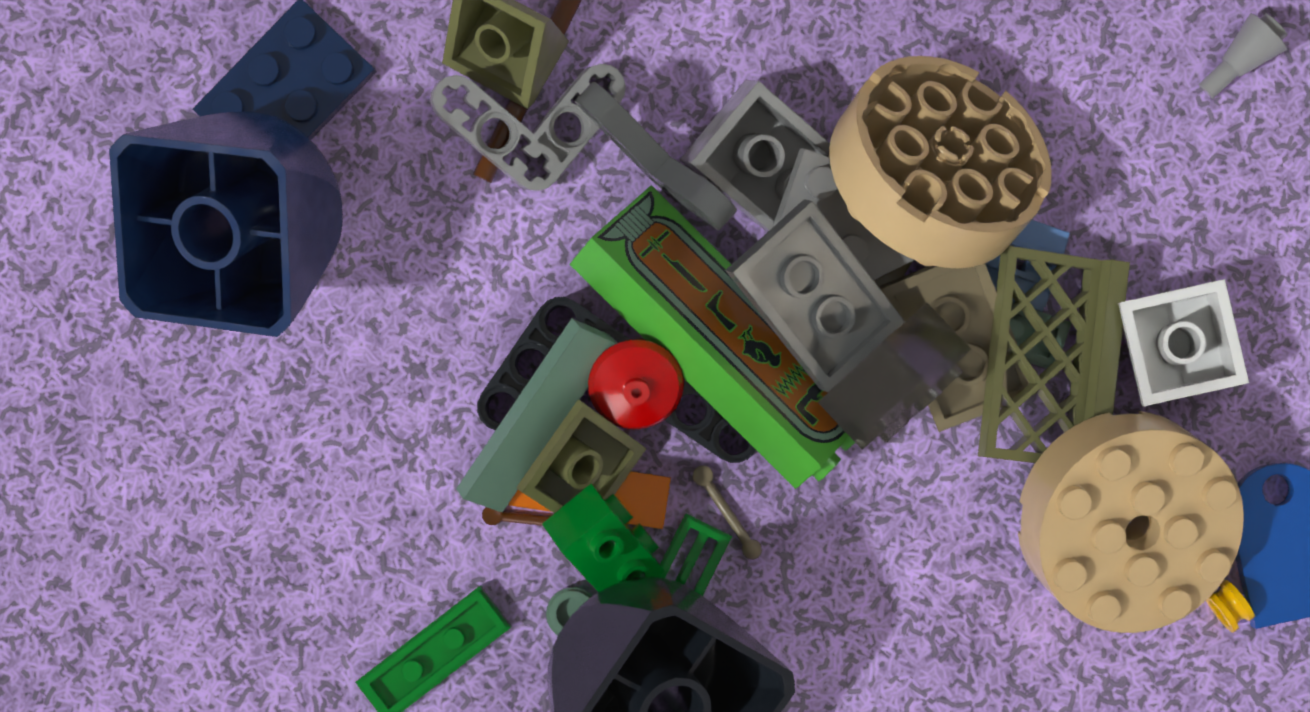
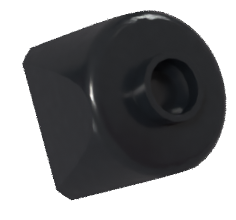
M643 577L622 581L589 598L572 614L559 633L550 654L547 671L548 694L552 712H782L795 693L793 672L755 638L699 593L677 581L660 577Z

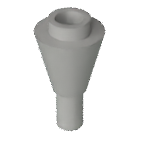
M1250 13L1222 57V62L1198 84L1199 87L1210 98L1214 99L1237 76L1241 77L1287 51V47L1282 41L1288 35L1287 32L1267 13L1261 18Z

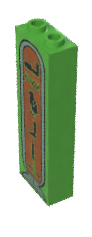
M652 185L592 236L569 264L646 341L654 342L668 350L679 363L683 378L795 489L811 476L818 482L821 481L841 460L835 453L836 450L841 447L844 451H847L867 431V428L861 422L875 406L846 377L829 392L820 390L725 271L732 264Z

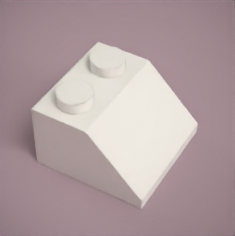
M1225 279L1118 303L1142 407L1249 383Z

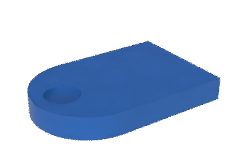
M1288 463L1262 465L1248 472L1237 483L1243 503L1244 521L1242 539L1235 559L1244 598L1255 614V618L1250 621L1251 627L1255 629L1310 617V470ZM1277 474L1287 482L1288 494L1284 501L1273 505L1265 499L1263 485L1270 476Z

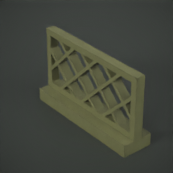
M1009 246L1000 255L978 457L1036 463L1047 449L1039 436L1055 422L1059 424L1065 433L1073 426L1097 415L1105 413L1113 415L1123 329L1118 303L1126 301L1130 262L1112 259L1098 260ZM1017 259L1030 261L1041 277V280L1025 294L1015 281ZM1046 264L1057 266L1050 271ZM1069 268L1083 269L1081 292L1070 300L1057 279ZM1048 288L1062 309L1044 323L1030 302ZM1022 311L1035 329V332L1017 346L1009 334L1010 319ZM1068 317L1077 330L1076 342L1064 352L1051 331ZM1042 340L1056 361L1038 376L1024 355ZM1016 363L1029 381V384L1014 398H1011L1003 387L1004 372ZM1060 370H1063L1071 381L1070 395L1058 405L1045 384ZM1037 392L1050 413L1032 428L1018 407ZM1010 415L1024 436L1009 449L996 448L998 425ZM1031 445L1036 453L1023 450Z

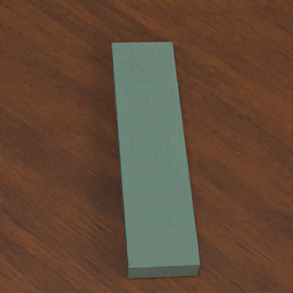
M571 318L456 488L464 500L499 512L504 511L518 489L516 487L577 400H580L587 390L589 374L596 359L606 349L617 344L609 334Z

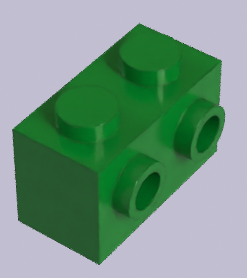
M589 484L542 523L561 553L598 592L622 581L643 577H658L665 571L652 554L660 547L644 527L639 523L631 529L627 522L633 516L613 493L605 499L592 484Z

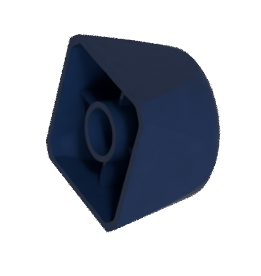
M226 112L206 115L126 133L119 137L109 148L119 300L135 318L278 337L294 321L332 260L341 238L343 211L340 188L331 166L318 147L305 134L288 122L267 114L252 112Z

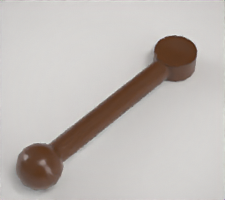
M485 507L482 512V518L488 525H497L504 521L543 526L542 523L550 518V516L499 512Z

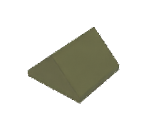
M453 0L442 64L528 109L534 104L569 40L550 18L515 0Z
M577 400L516 488L553 513H556L589 484H592L606 499L612 493L615 495L647 448L586 404Z

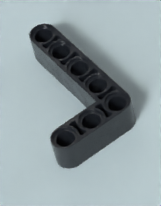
M555 297L547 300L540 307L481 393L477 402V413L480 420L488 428L496 430L500 422L495 421L490 415L489 403L496 394L508 393L516 401L530 379L524 378L518 369V361L524 352L538 350L546 357L559 337L552 334L547 326L548 316L554 309L559 307L571 309L575 313L576 320L609 334L617 343L631 339L569 298ZM684 379L682 397L685 395L700 397L706 407L704 418L695 425H686L678 419L675 409L665 421L722 460L729 463H740L748 460L756 451L749 442L746 448L738 454H728L721 448L719 435L730 424Z

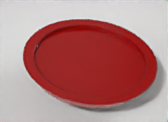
M638 339L622 341L606 349L594 362L588 379L589 396L597 412L612 424L627 429H644L664 421L677 408L684 388L683 374L675 357L664 347L654 342Z

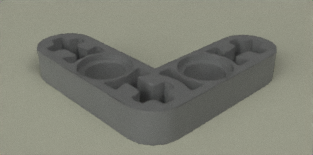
M593 81L575 100V103L650 180L670 198L719 231L738 211L732 202L714 185L670 157L620 103L596 82Z

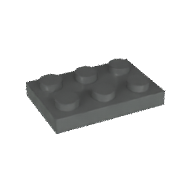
M804 199L725 270L818 388L825 392L832 390L905 322L811 200Z

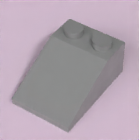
M745 80L681 157L680 161L714 185L736 208L768 232L774 224L799 149H808L829 157L830 143L761 82Z

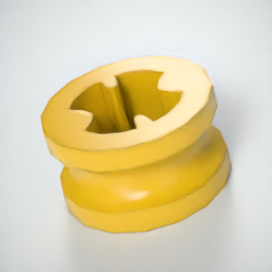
M1225 579L1220 584V590L1213 593L1206 602L1219 621L1230 632L1234 633L1239 629L1238 623L1240 620L1251 621L1255 618V614L1239 590Z

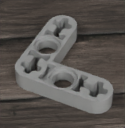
M598 64L587 67L578 75L532 132L473 81L464 76L453 75L441 79L435 84L431 92L430 103L433 112L439 119L517 185L526 190L540 191L555 183L599 129L578 105L571 103V99L575 95L578 98L591 84L589 83L591 77L600 79L608 76L611 81L607 89L612 93L611 96L619 103L625 95L626 85L622 74L611 65ZM460 86L466 90L463 101L473 110L479 108L480 102L488 107L487 111L475 118L470 131L462 125L463 122L470 119L466 113L458 108L449 113L443 107L447 102V98L442 94L444 88L447 87L453 91ZM565 112L576 115L581 123L579 137L570 143L561 141L554 132L556 118ZM492 118L504 121L509 129L507 143L498 149L486 146L481 138L483 124ZM521 136L527 140V144L520 148L523 153L530 158H537L543 155L546 159L543 162L542 168L547 174L543 179L534 176L527 180L524 174L528 168L517 157H512L509 165L503 161L502 158L516 148Z

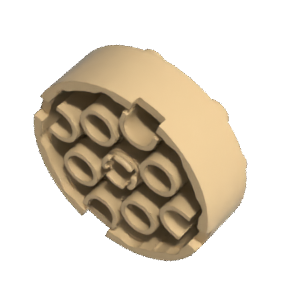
M909 56L890 61L875 70L834 127L829 147V159L834 181L847 205L850 215L861 222L876 238L895 251L916 260L924 266L969 268L985 264L1001 255L1038 213L1044 198L1048 195L1052 172L1047 147L1034 121L1018 101L1006 90L1000 97L989 87L976 80L979 74L978 71L943 58Z
M1139 411V414L1114 416L1110 413H1105L1087 419L1067 430L1050 444L1034 464L1026 479L1019 501L1023 505L1021 531H1018L1019 544L1025 561L1034 576L1073 616L1093 627L1111 632L1137 633L1158 629L1172 624L1196 610L1218 589L1229 574L1242 539L1243 503L1238 484L1228 465L1213 449L1187 430L1163 416Z

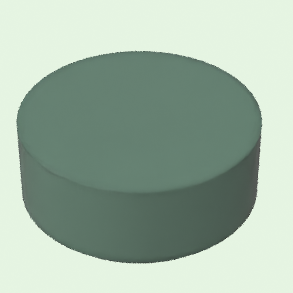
M574 586L566 587L556 592L550 599L546 610V618L551 630L556 635H559L572 614L591 598L592 594L583 588Z

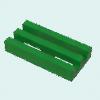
M685 513L660 563L665 571L658 577H666L691 527L699 531L675 581L685 585L708 537L717 540L693 589L703 596L732 536Z

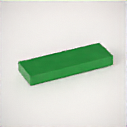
M480 585L355 683L377 712H402L509 630L512 625Z

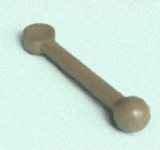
M707 466L697 467L693 472L694 482L699 486H704L742 543L743 555L750 560L757 559L762 553L761 544L757 540L750 538L712 481V470Z

